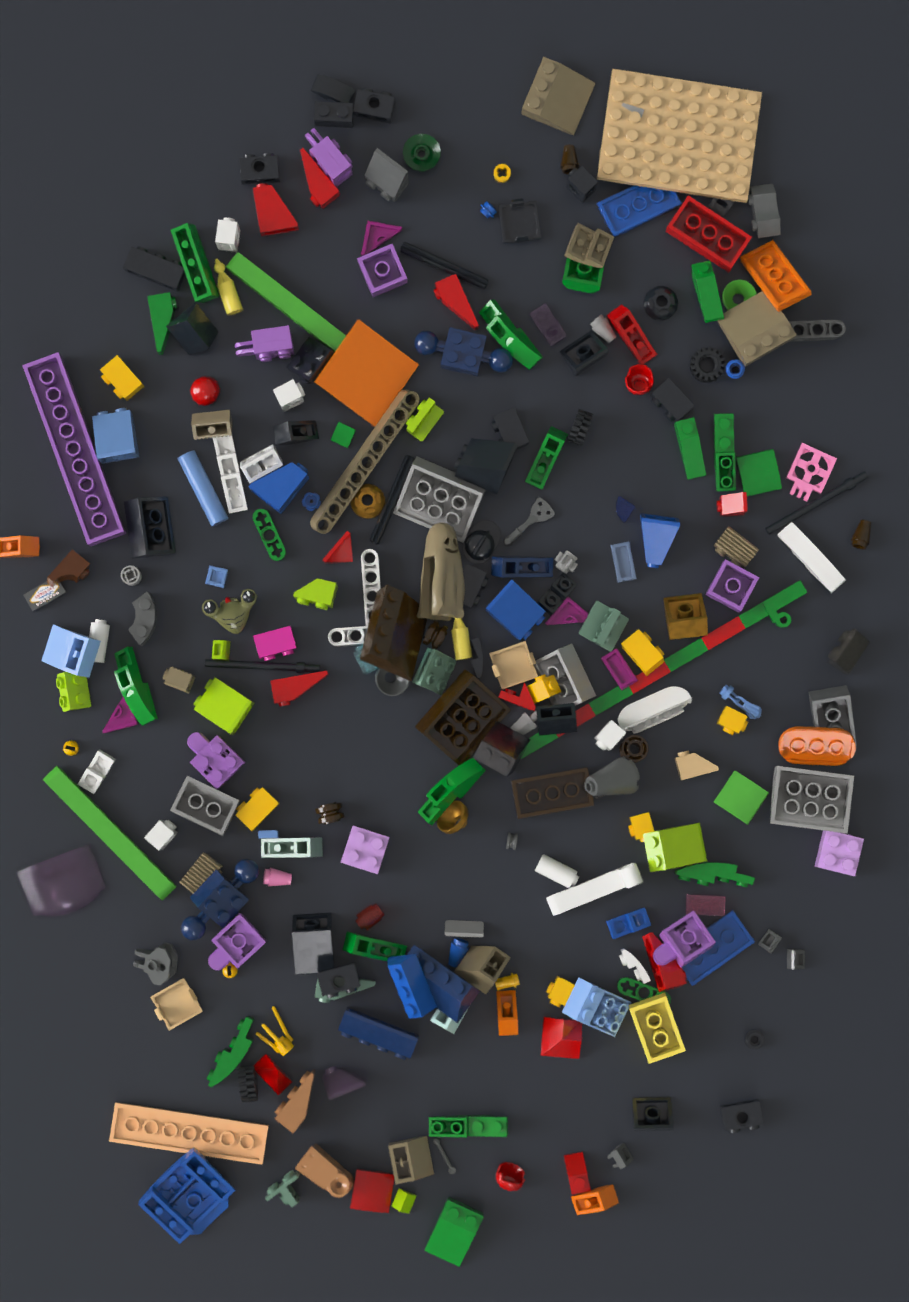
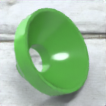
M734 280L724 288L722 302L724 307L730 310L737 306L733 302L735 294H741L744 301L757 293L749 282Z

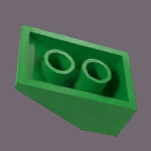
M448 1197L424 1251L460 1267L477 1233L484 1213Z

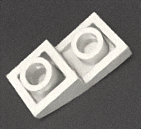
M621 949L622 954L619 957L623 966L627 965L629 969L636 966V970L633 971L637 980H642L643 984L651 981L641 963L630 952Z

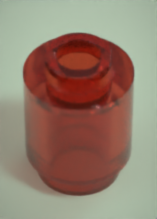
M375 903L374 905L370 904L356 915L358 919L355 921L361 929L369 930L380 922L381 918L385 915Z

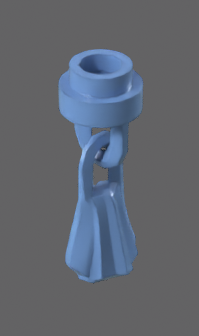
M725 685L719 693L722 695L721 698L724 700L727 698L731 699L750 719L760 718L762 711L760 706L748 702L741 696H737L733 692L734 687L731 685Z

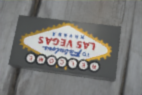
M46 581L25 593L24 597L34 612L67 592L61 582L51 587Z

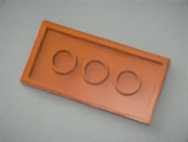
M774 240L740 256L742 264L778 312L812 295L810 288Z

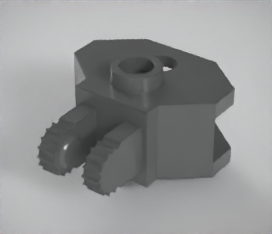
M165 942L151 951L144 949L135 950V955L145 958V961L135 960L133 965L136 968L144 969V972L148 974L153 984L160 986L176 974L178 953L173 944Z

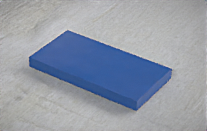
M635 185L597 203L614 238L682 205L676 192Z
M733 910L706 928L715 940V945L682 967L691 986H694L755 942Z

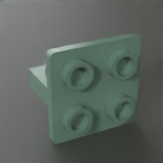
M595 601L579 631V635L611 652L629 618L620 614L621 612L617 609Z
M427 648L412 683L442 695L457 661L436 649Z
M293 1170L283 1176V1181L280 1184L275 1182L268 1188L265 1199L269 1201L280 1192V1198L286 1206L288 1204L291 1208L295 1206L300 1197L291 1186V1183L299 1178L301 1172L298 1170L296 1172Z

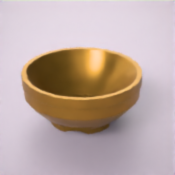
M372 484L362 485L351 500V507L354 513L365 519L378 516L385 504L383 492ZM367 494L373 497V503L369 506L362 503V497Z
M458 800L453 801L438 818L437 827L442 832L452 834L465 828L468 819V809L464 803Z

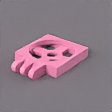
M802 443L786 479L794 482L789 494L794 495L796 489H798L799 492L796 497L801 498L802 493L805 492L803 500L806 502L812 490L821 494L837 458ZM805 453H814L812 459L808 462L800 459V456ZM821 456L827 463V471L819 467L818 463ZM809 465L815 466L814 472L808 470ZM796 466L805 471L802 480L796 476ZM814 475L824 478L822 482L816 485L809 483Z

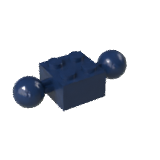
M449 327L446 342L438 340L437 336L431 331L420 332L414 341L415 348L420 354L431 355L435 351L443 352L441 368L477 377L481 362L489 363L490 367L499 373L508 371L513 364L511 353L504 348H498L492 352L484 351L487 336Z
M251 859L239 861L234 869L235 876L231 880H228L216 869L192 894L190 899L201 912L197 916L185 918L182 922L181 932L185 938L189 940L200 939L205 934V923L210 918L223 928L249 901L239 887L243 883L249 884L257 879L259 867L256 862Z

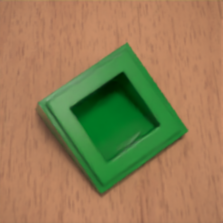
M338 422L331 441L348 448L356 430Z

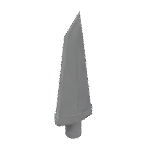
M537 711L533 712L530 716L524 712L510 728L522 735H525L532 729L534 730L537 727L534 723L537 720Z

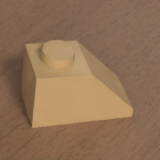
M689 750L678 753L679 757L674 758L680 780L719 770L718 766L696 753L690 754Z

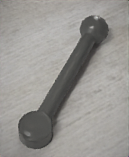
M434 1138L433 1143L437 1145L449 1168L448 1172L455 1174L456 1168L451 1165L440 1144V1139Z

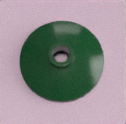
M416 134L411 136L404 144L403 158L411 169L422 172L428 171L439 162L441 155L440 146L432 136ZM423 151L425 152V156L420 157L418 153Z

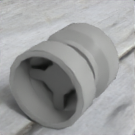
M129 565L121 571V579L127 585L135 586L140 583L142 574L138 568Z

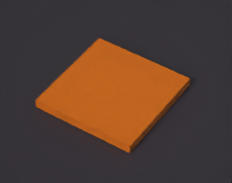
M357 320L314 383L375 427L419 364L362 321Z

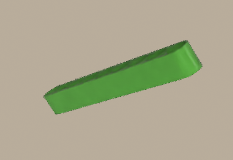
M239 252L226 265V269L322 344L332 349L333 352L337 350L346 337L340 330Z
M56 766L43 778L44 782L161 900H164L177 887L60 767Z

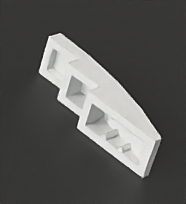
M232 435L227 437L220 436L219 438L217 436L216 438L213 437L229 514L248 510Z
M792 522L778 533V537L792 550V553L831 593L846 581L833 564Z

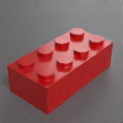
M689 195L665 231L728 273L752 238V236Z

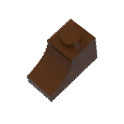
M72 549L47 577V583L51 587L66 580L78 583L80 579L84 580L89 575L90 563Z

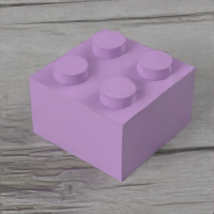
M353 825L341 863L378 874L390 837Z
M823 831L814 867L855 876L864 839L839 832Z

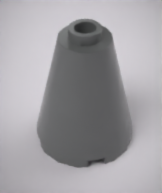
M625 756L619 757L587 777L585 789L592 796L630 795L639 788L637 786V780H640L638 769L632 760L625 759L627 758Z

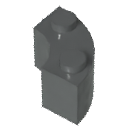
M773 183L750 186L748 205H752L754 219L751 220L752 231H756L758 238L781 235L780 216Z
M148 591L132 602L135 608V620L128 629L140 646L148 642L157 624V607Z

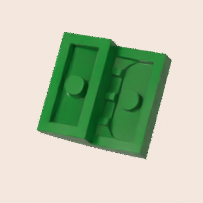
M774 449L736 457L743 492H746L747 496L782 489Z

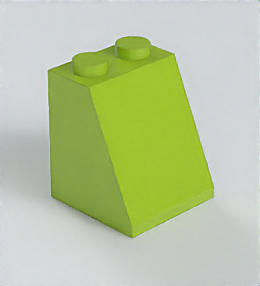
M210 679L204 687L206 689L204 695H199L195 700L194 705L196 707L194 710L226 732L234 735L255 703L219 679Z
M700 823L643 834L650 872L707 861Z

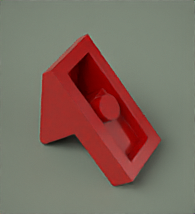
M525 683L519 697L516 696L517 692L510 689L501 690L499 699L535 711L536 706Z
M583 1151L564 1155L571 1194L591 1191Z

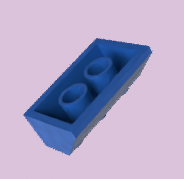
M416 954L387 958L391 977L394 980L408 1018L423 1017L436 1008L437 1005Z

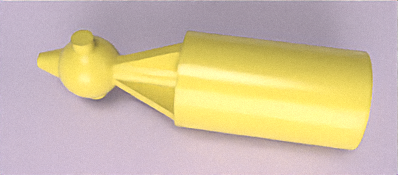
M218 258L215 259L214 270L216 273H219L217 288L226 314H237L243 311V307L235 284L224 272L225 265Z
M455 618L453 629L451 630L455 659L473 658L468 627L465 626L461 618Z

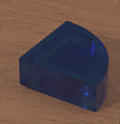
M619 496L616 503V512L621 521L625 523L635 506Z

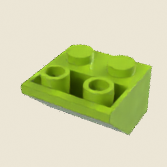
M317 578L294 592L293 597L297 599L296 602L309 606V603L316 604V608L328 610V607L333 608L338 585L335 582Z

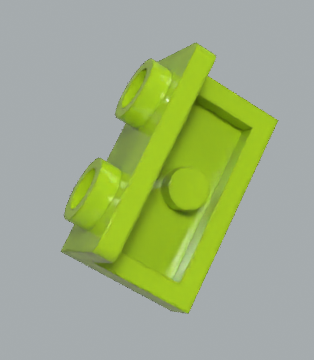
M428 398L427 401L423 400L417 408L419 412L416 416L412 415L406 422V425H408L406 428L407 432L421 442L424 441L444 414V411L431 398Z
M69 672L57 674L56 685L60 691L59 704L63 712L90 708L91 701L87 677Z

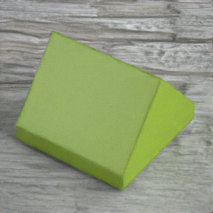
M213 640L212 659L229 660L231 642L227 640Z
M399 1188L391 1206L399 1212L409 1214L417 1195Z

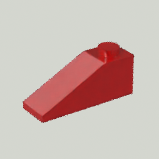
M302 148L300 152L310 195L312 196L310 200L316 207L320 206L324 209L340 196V191L305 149Z
M454 274L436 282L433 291L437 300L441 299L447 308L474 330H478V322L457 275Z
M621 304L606 315L615 331L640 364H645L657 355L628 308Z
M328 671L271 680L274 703L279 704V707L291 705L290 701H295L329 675Z
M653 932L643 936L658 991L663 992L687 984L686 973L675 959L663 966L658 965L654 961L653 953L662 943Z

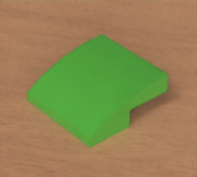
M734 770L714 803L749 825L769 792Z

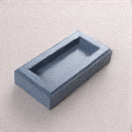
M630 542L610 545L617 583L636 580Z

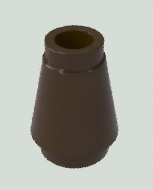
M565 145L563 147L560 168L563 174L566 175L575 167L579 168L574 145Z
M860 520L851 538V545L853 547L865 550L869 546L871 522Z

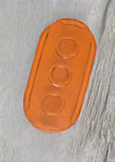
M796 726L782 733L779 738L778 748L781 756L792 764L840 766L847 763L846 761L854 756L856 744L853 736L841 728Z

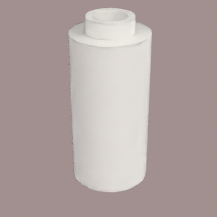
M95 619V623L91 622L89 637L101 641L94 661L98 663L105 662L110 625H107L105 620Z
M545 854L542 855L535 869L536 872L567 888H570L571 885L574 887L579 879V876H577L578 871Z

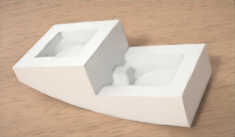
M99 749L89 767L85 770L78 785L95 794L116 759Z

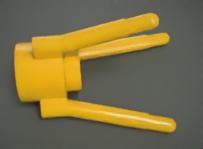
M272 1006L274 1015L285 1037L281 1036L278 1038L266 1024H262V1027L275 1042L272 1043L259 1032H256V1036L272 1047L276 1053L284 1056L294 1047L291 1043L294 1039L289 1035L276 1007Z

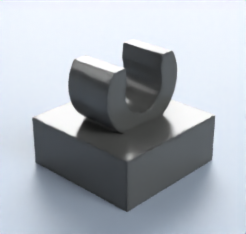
M625 1143L618 1145L607 1156L608 1159L611 1157L615 1159L616 1163L613 1165V1168L619 1166L622 1169L634 1160Z

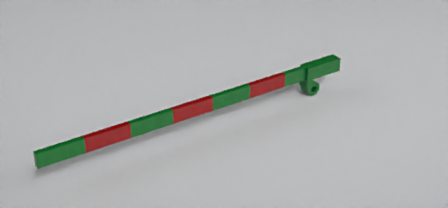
M802 582L794 583L710 632L707 636H703L664 659V663L648 676L643 672L636 675L638 681L621 691L619 686L576 710L577 726L766 616H769L772 623H775L779 628L789 626L791 616L786 612L778 614L777 610L808 593ZM785 617L786 623H781L780 618ZM538 732L529 738L531 740L521 759L565 733L539 736Z

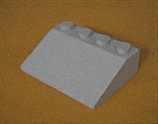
M416 457L393 514L429 529L436 523H448L454 528L457 540L464 543L485 489L455 477L456 473Z
M775 766L770 824L847 834L854 776Z

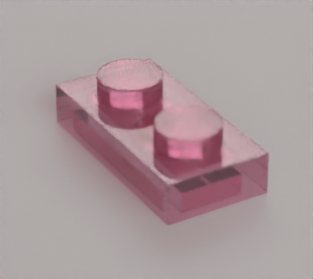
M686 895V914L695 911L697 915L725 916V896Z

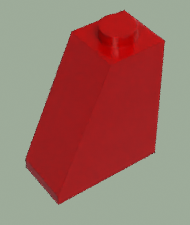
M261 183L253 188L261 236L299 230L297 221L272 185Z

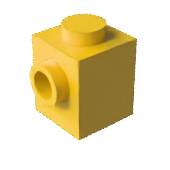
M543 674L535 678V683L527 686L534 704L562 692L554 674L548 677Z
M725 706L717 724L724 727V732L733 735L734 733L739 734L740 731L744 732L748 721H746V715Z
M649 812L629 817L631 825L628 826L631 837L634 836L635 840L640 839V842H644L643 834L654 831Z
M557 976L555 982H550L546 990L549 993L547 997L551 999L550 1003L557 1007H561V1004L565 1006L575 984Z

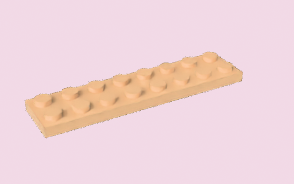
M115 1102L109 1142L187 1153L195 1147L203 1156L263 1165L269 1125Z

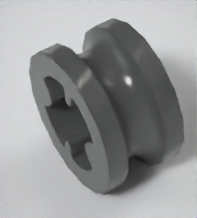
M508 832L506 849L513 848V850H516L518 833L512 835L511 832Z

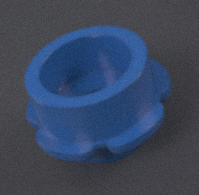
M488 201L484 204L481 203L482 209L480 211L487 218L490 216L494 218L497 210Z
M306 493L302 499L303 506L309 511L319 508L321 504L320 496L317 493Z

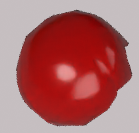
M644 364L631 366L625 377L628 391L635 395H644L649 392L654 385V376L651 368Z
M202 376L196 379L190 389L193 401L198 405L204 406L213 404L220 393L218 381L209 376Z
M503 1162L498 1167L496 1181L501 1188L507 1191H518L524 1184L525 1171L512 1162Z

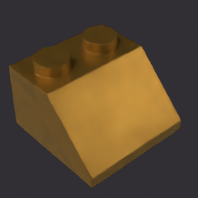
M702 593L664 598L666 624L670 640L708 635L707 615Z

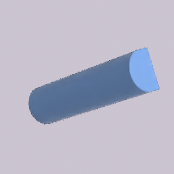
M195 450L181 455L178 461L211 527L228 520L229 518Z

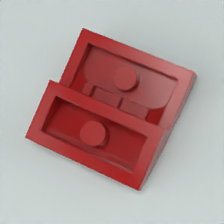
M357 1169L350 1209L389 1213L394 1174Z

